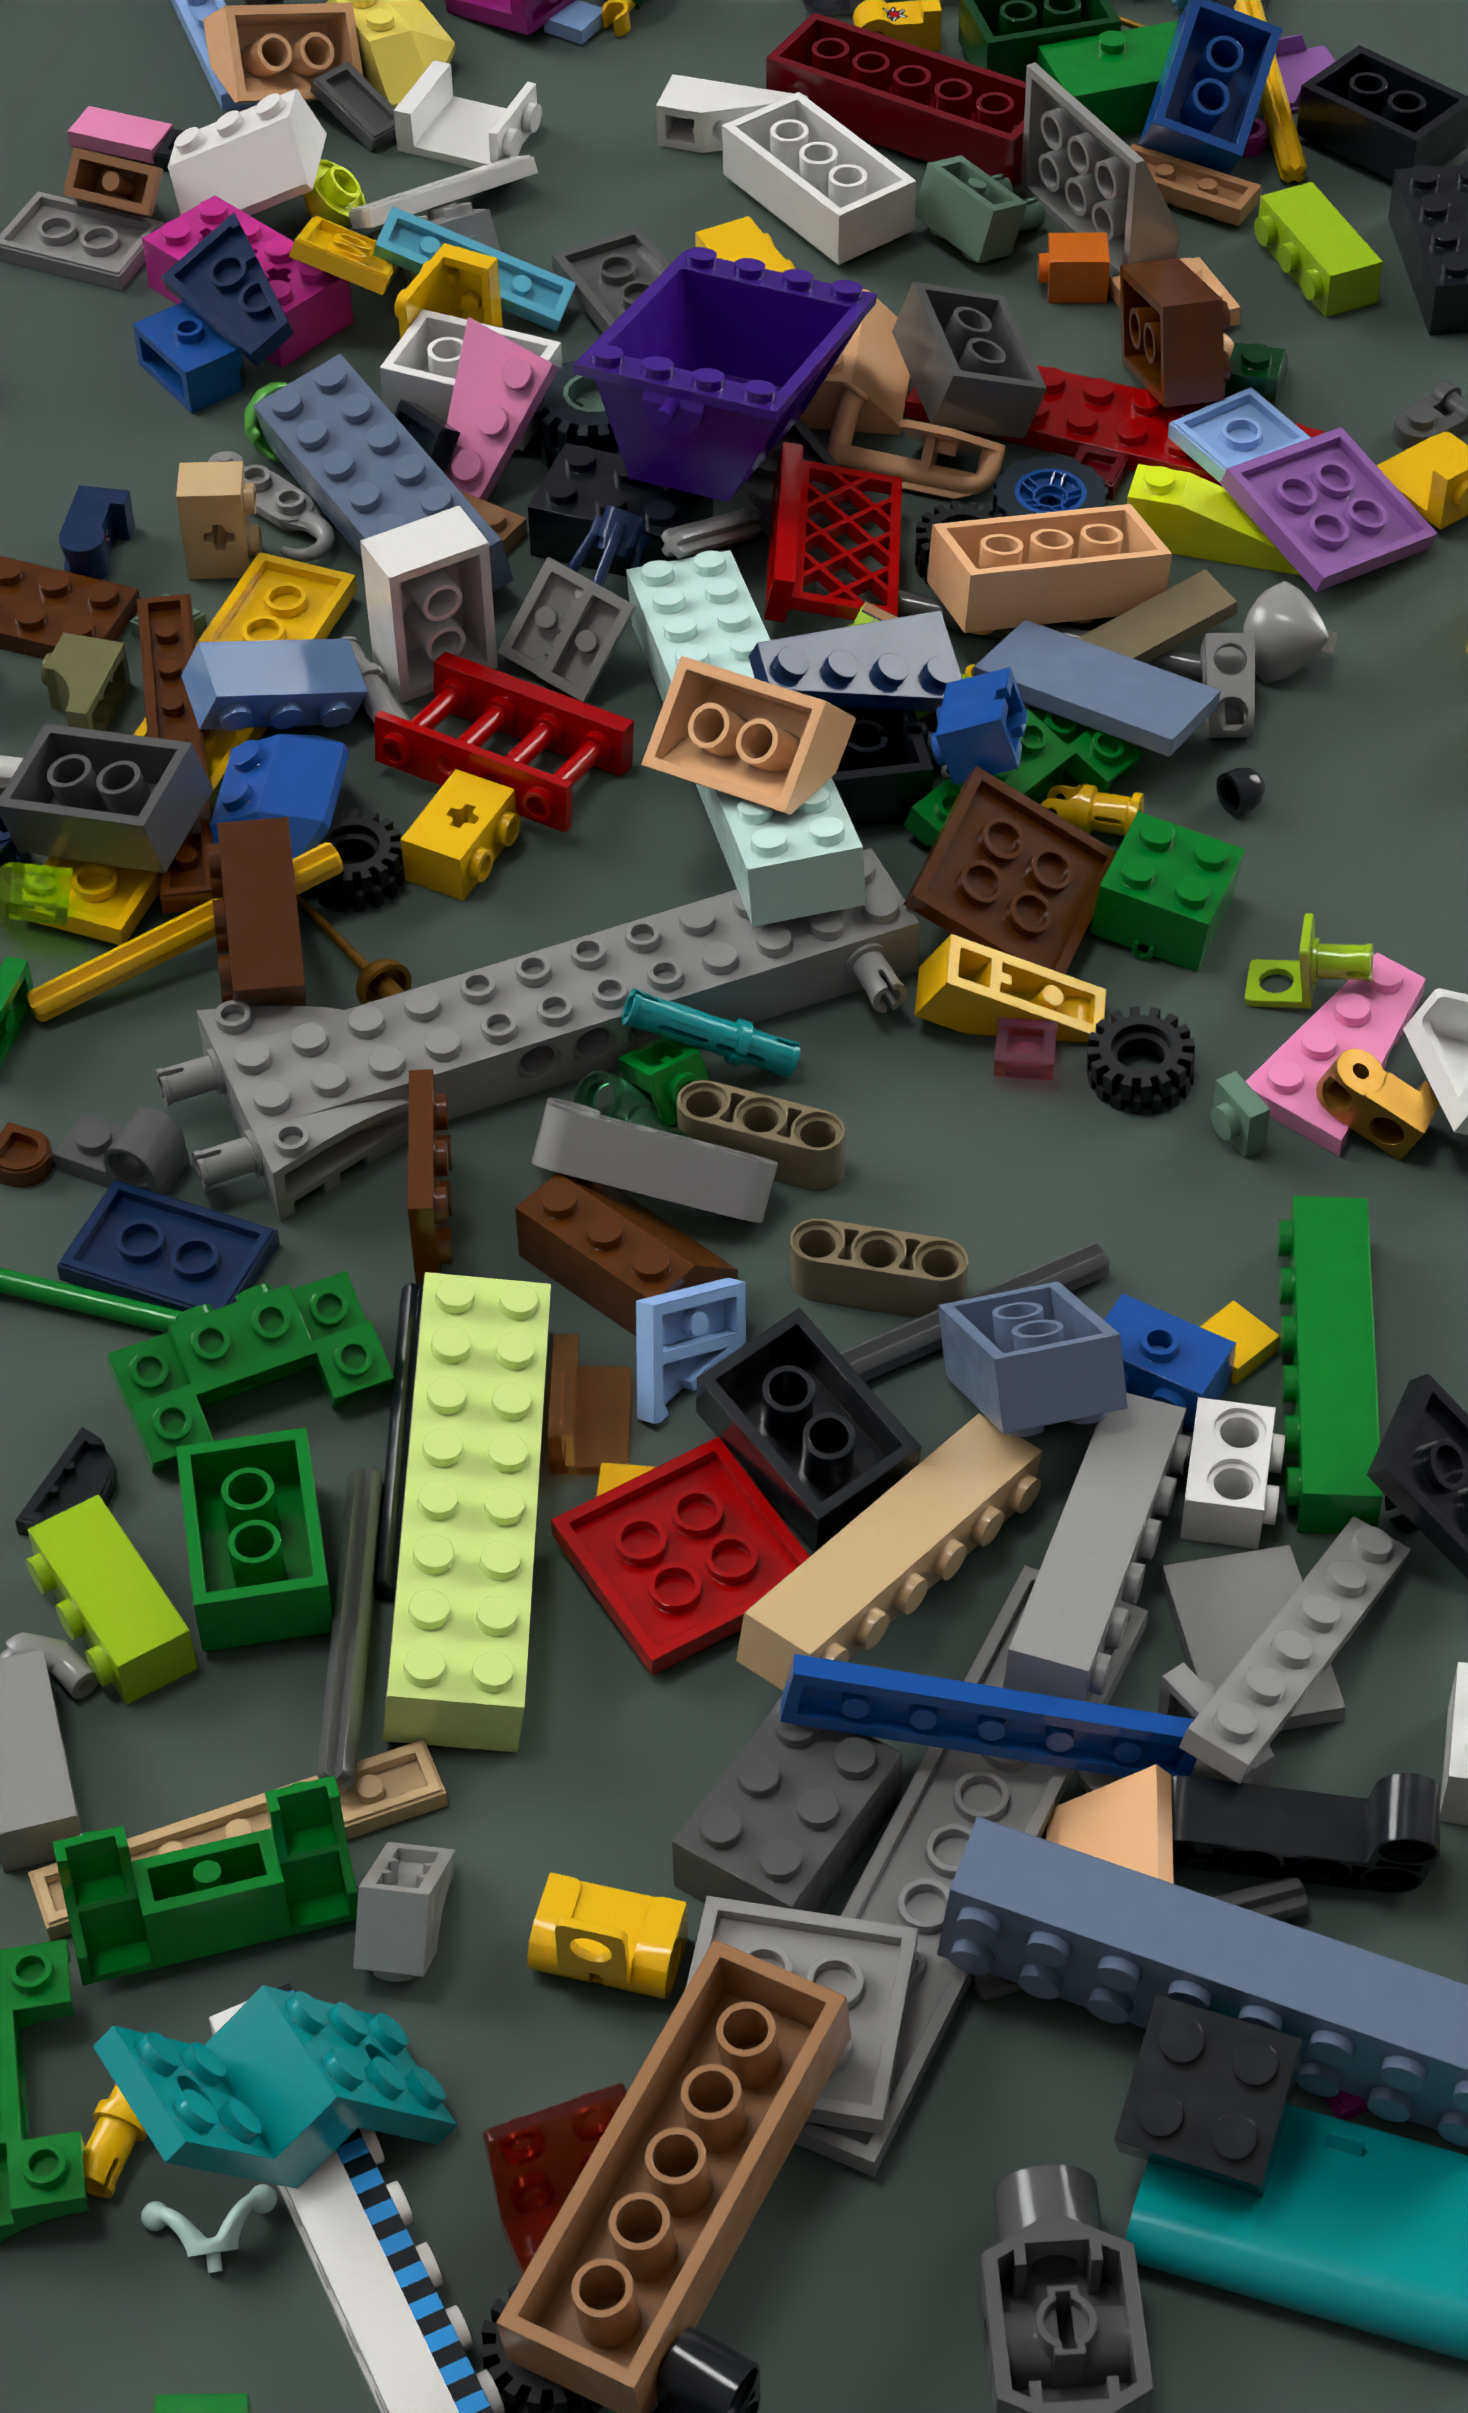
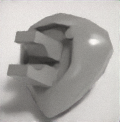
M1286 581L1265 590L1257 598L1248 612L1243 625V633L1255 632V674L1266 684L1288 678L1303 668L1319 652L1334 655L1337 633L1326 629L1322 617L1311 601L1300 589Z

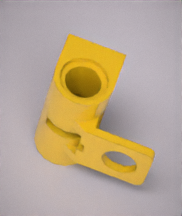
M550 1872L531 1930L527 1954L528 1968L668 1999L674 1987L688 1941L687 1902L666 1897H653L584 1882L574 1877Z

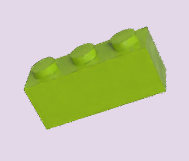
M1313 182L1260 196L1259 215L1254 222V230L1258 242L1268 249L1279 262L1281 269L1292 277L1302 289L1304 296L1311 300L1325 317L1378 303L1383 261Z
M99 1494L28 1529L34 1554L26 1559L29 1573L38 1590L43 1595L52 1591L58 1599L59 1603L55 1605V1609L68 1636L72 1640L82 1636L89 1647L85 1651L88 1664L94 1670L97 1681L102 1687L112 1683L127 1705L198 1669L189 1628Z

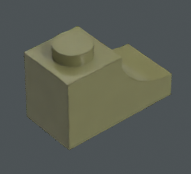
M63 633L53 652L46 654L41 667V680L44 685H47L51 709L65 712L69 727L100 731L107 730L131 685L125 643Z

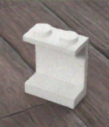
M434 60L394 109L397 151L473 169L509 157L518 156L523 143L532 132L537 131L541 122L542 108L540 104H537L536 83L527 82L506 109L454 97L451 64Z

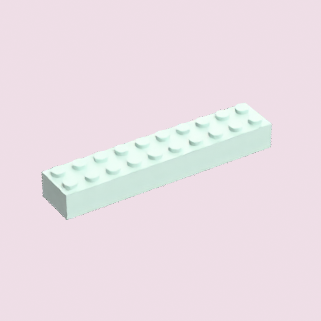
M731 550L722 552L704 551L695 557L669 562L655 560L644 564L642 567L626 569L629 601L637 606L631 617L632 626L663 703L681 656L754 678L748 656L757 642L769 641L770 638ZM832 777L791 815L696 784L752 927L867 904L863 846Z

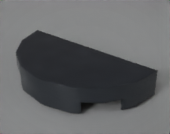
M83 1427L79 1430L15 1520L18 1534L29 1536V1528L98 1494L108 1508L116 1489L115 1469L113 1460L107 1453L105 1444L100 1437Z

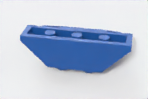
M278 734L257 741L249 740L232 748L210 823L214 844L219 843L217 823L288 817L292 859L317 847L330 829L350 752L346 745L318 735Z

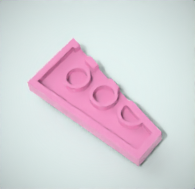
M1377 952L1374 955L1371 982L1348 980L1246 1080L1247 1084L1270 1108L1269 1117L1333 1154L1340 1156L1347 1143L1348 1133L1351 1128L1322 1107L1317 1099V1083L1342 1052L1349 1049H1361L1370 1053L1379 1061L1384 1070L1393 1046L1398 1044L1404 1033L1403 1028L1410 1021L1423 996L1426 978Z

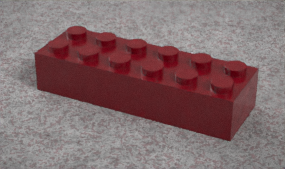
M815 12L766 57V89L793 94L800 92L808 96L810 101L859 138L866 140L870 144L881 145L907 154L911 158L922 159L928 162L961 155L991 177L996 174H1003V179L1008 177L1012 188L1021 181L1026 82Z

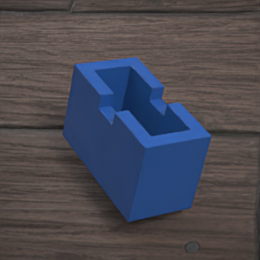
M1011 667L946 683L942 706L937 707L936 710L938 726L937 731L931 734V745L937 764L939 766H947L953 785L965 782L967 776L976 766L991 775L1018 769L1022 751L1019 737H1023L1025 734L1028 715Z

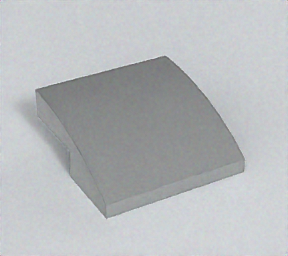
M547 557L497 653L586 703L637 606L558 561Z

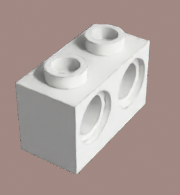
M1198 1397L1180 1539L1251 1549L1259 1548L1262 1524L1275 1525L1280 1486L1267 1485L1268 1472L1281 1474L1285 1435L1273 1433L1276 1407Z

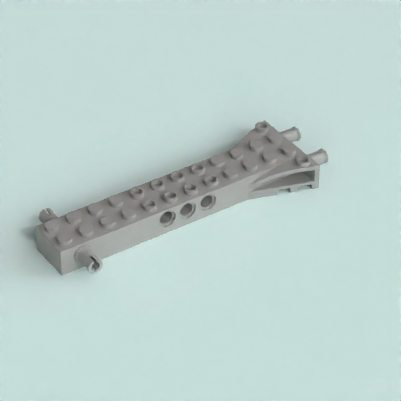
M869 848L863 850L866 905L752 927L738 889L346 1010L312 1006L249 1007L242 1001L230 1000L220 1004L217 1009L196 1010L204 1056L163 1069H155V1076L166 1106L214 1090L222 1096L241 1138L201 1151H192L193 1163L199 1181H201L202 1187L207 1189L211 1185L254 1172L260 1178L281 1222L295 1213L294 1202L317 1187H320L325 1193L341 1183L340 1173L361 1159L369 1166L408 1141L409 1070L433 1069L436 1094L447 1093L449 1120L618 1067V1057L661 1037L649 1031L622 1025L623 1008L633 988L722 1019L736 1022L740 1018L753 1024L864 989L873 1008L877 1012L884 1013L887 1012V1006L881 998L882 995H884L892 1010L898 1008L907 996V989L898 978L918 972L920 922L913 911L903 905L905 899L873 849Z

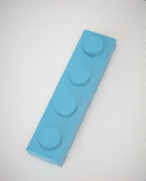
M392 206L375 244L373 256L416 274H419L423 264L430 260L444 243L498 258L502 310L557 332L573 294L575 282Z

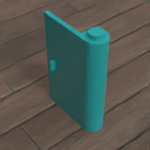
M1289 2105L1263 2197L1160 2164L1147 2162L1125 2237L1126 2241L1134 2243L1136 2263L1138 2265L1468 2362V2155Z

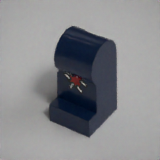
M79 485L59 534V544L65 555L64 571L100 580L108 575L110 572L109 555L116 539L130 540L135 529L130 490Z

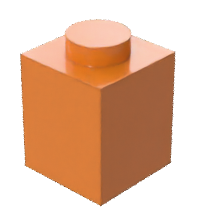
M1048 233L1047 253H1038V283H1047L1048 303H1107L1110 270L1108 233Z

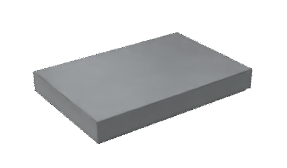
M37 192L0 234V261L122 291L145 263L142 238L159 229L165 223Z
M1290 1545L1162 1565L1161 1582L1189 1669L1200 1680H1208L1219 1689L1302 1583V1578ZM1331 1663L1280 1731L1344 1720L1346 1706Z

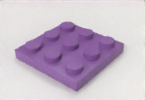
M1342 427L1227 468L1220 482L1223 488L1315 592L1431 548L1438 535L1434 528Z

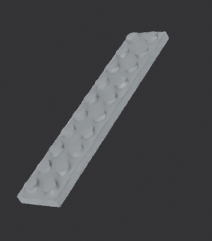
M1024 1565L964 1682L1003 1688L1008 1649L1039 1570ZM1124 1602L1122 1608L1129 1610V1617L1123 1641L1119 1649L1107 1647L1105 1654L1112 1655L1113 1659L1104 1693L1102 1696L1091 1693L1088 1702L1108 1705L1147 1627L1148 1610ZM929 1746L841 1914L843 1917L918 1928L917 1951L883 2134L806 2122L795 2144L863 2173L875 2176L971 1982L972 1974L958 1969L949 1959L938 1956L937 1952L949 1891L976 1817L978 1816L1042 1838L1053 1809L1059 1804L1075 1772L1074 1769Z

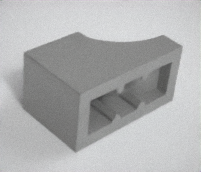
M395 1842L386 1843L359 1885L354 1969L371 1970L375 1977L393 1982L408 1981L415 1976L424 1977L437 1953L438 1935L444 1903L450 1883L454 1877L455 1849Z

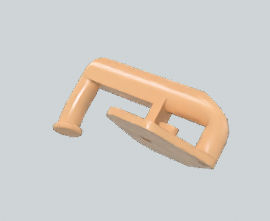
M845 381L843 383L845 389L835 412L827 451L840 467L901 477L902 489L953 500L979 494L995 483L1001 469L1006 446L952 428L913 420H900L899 429L910 438L925 443L921 460L851 446L860 409L864 400L869 401L870 395L849 382ZM957 450L981 453L976 473L935 465L937 455L942 454L955 457Z

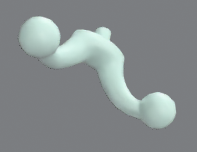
M267 2184L255 2186L249 2194L234 2205L223 2221L217 2235L212 2238H206L189 2219L160 2201H152L143 2208L141 2222L150 2231H159L168 2225L181 2240L186 2249L187 2257L206 2254L208 2273L223 2271L221 2252L239 2249L240 2233L249 2213L252 2210L258 2214L269 2213L277 2203V2195L275 2190Z

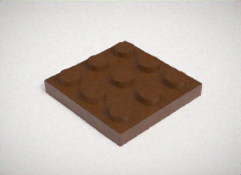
M976 766L967 776L903 905L953 935L1066 974L1093 917L1100 884L1117 852Z

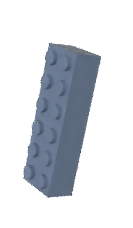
M341 353L253 405L268 447L361 558L360 540L460 506L489 542L492 593L513 581L502 539Z

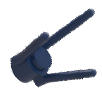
M607 505L603 517L595 515L589 533L567 567L578 572L599 538L597 547L604 550L593 577V582L603 587L615 555L627 559L630 549H632L630 569L642 567L644 552L650 539L649 535L642 533L646 519ZM627 591V594H628L627 601L630 602V601H629V592Z

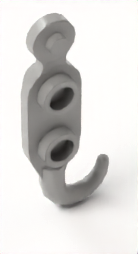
M231 451L218 452L208 460V462L243 461L239 454ZM263 465L244 466L246 483H255L256 513L284 531L293 532L301 530L317 539L315 544L302 549L283 546L280 549L281 555L291 560L306 562L320 559L328 554L336 540L334 529L321 517L312 498Z

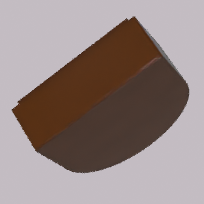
M8 1122L0 1133V1183L12 1187H28L43 1181L51 1173L54 1166L49 1139L37 1130Z

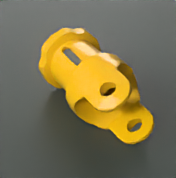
M1083 784L1077 787L1056 785L1048 791L1047 799L1041 803V806L1057 811L1059 817L1087 834L1097 831L1125 836L1137 812L1143 813L1144 793L1135 792L1132 797L1099 792L1095 785ZM1063 794L1066 800L1057 799L1056 795Z

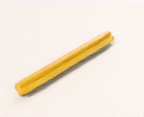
M1236 0L1234 5L1236 11L1267 22L1261 0ZM1275 53L1260 99V105L1265 123L1269 128L1268 134L1280 178L1286 183L1293 180L1299 183L1305 178L1304 170L1307 165Z
M323 843L293 858L296 895L343 871L341 857L331 843ZM212 899L28 991L26 998L34 1016L40 1022H46L215 937Z

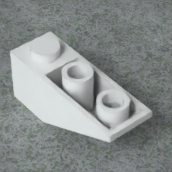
M672 74L656 104L657 146L698 153L723 151L722 125L786 98L793 93Z

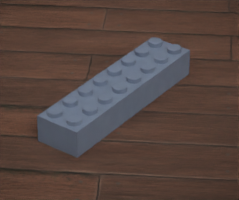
M976 1817L949 1891L937 1952L938 1956L949 1959L954 1966L969 1974L986 1975L989 1973L1018 1983L1025 1992L1041 1999H1055L1058 1997L1086 2007L1092 2015L1109 2023L1121 2024L1129 2022L1147 2028L1157 1994L1303 2039L1304 2053L1296 2082L1305 2091L1321 2097H1334L1341 2090L1348 2094L1362 2097L1367 2101L1368 2109L1382 2119L1392 2122L1408 2120L1438 2131L1445 2140L1453 2144L1468 2147V1985L990 1820Z

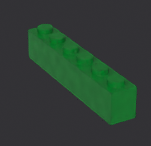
M1293 1195L1290 1219L1279 1220L1277 1227V1257H1288V1267H1280L1278 1303L1279 1305H1289L1290 1316L1282 1315L1280 1322V1353L1291 1354V1365H1283L1281 1402L1293 1404V1415L1284 1416L1283 1435H1285L1283 1454H1294L1295 1467H1286L1284 1503L1285 1506H1296L1297 1532L1340 1534L1353 1516L1370 1526L1377 1527L1383 1493L1367 1476L1380 1446L1368 1198Z

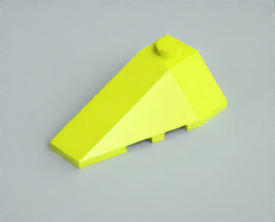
M1138 464L1127 496V504H1131L1172 554L1300 575L1223 487L1190 472L1171 470L1163 466L1153 467Z

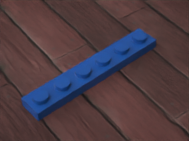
M794 1654L780 1706V1722L1118 1777H1127L1156 1764L1171 1774V1777L1191 1776L1197 1761L1196 1757L1179 1748L1187 1728L1194 1719Z

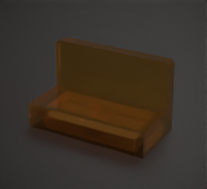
M554 1334L548 1423L551 1474L599 1475L601 1463L628 1465L631 1369L627 1366H581L579 1334Z

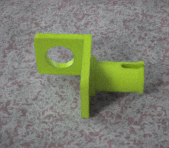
M1305 913L1299 950L1300 961L1262 959L1250 961L1244 996L1245 1004L1250 1007L1312 1009L1315 984L1318 985L1319 979L1365 980V982H1371L1374 963L1373 944H1321L1320 938L1315 937L1314 913ZM1277 974L1285 975L1293 981L1290 988L1278 993L1267 992L1260 986L1264 978Z

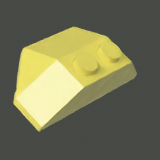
M328 0L326 2L353 3L363 77L394 108L398 106L434 60L450 64L455 53V42L420 0Z

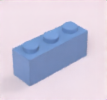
M349 638L198 642L181 675L199 729L237 731L243 728L274 727L276 729L309 725H323L330 728L338 727L343 724H350L368 693Z

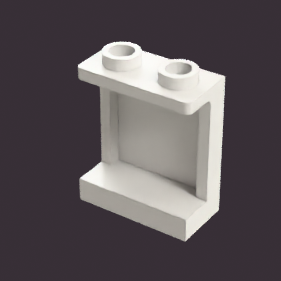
M1438 988L1431 993L1403 1030L1453 1131L1468 1135V995Z

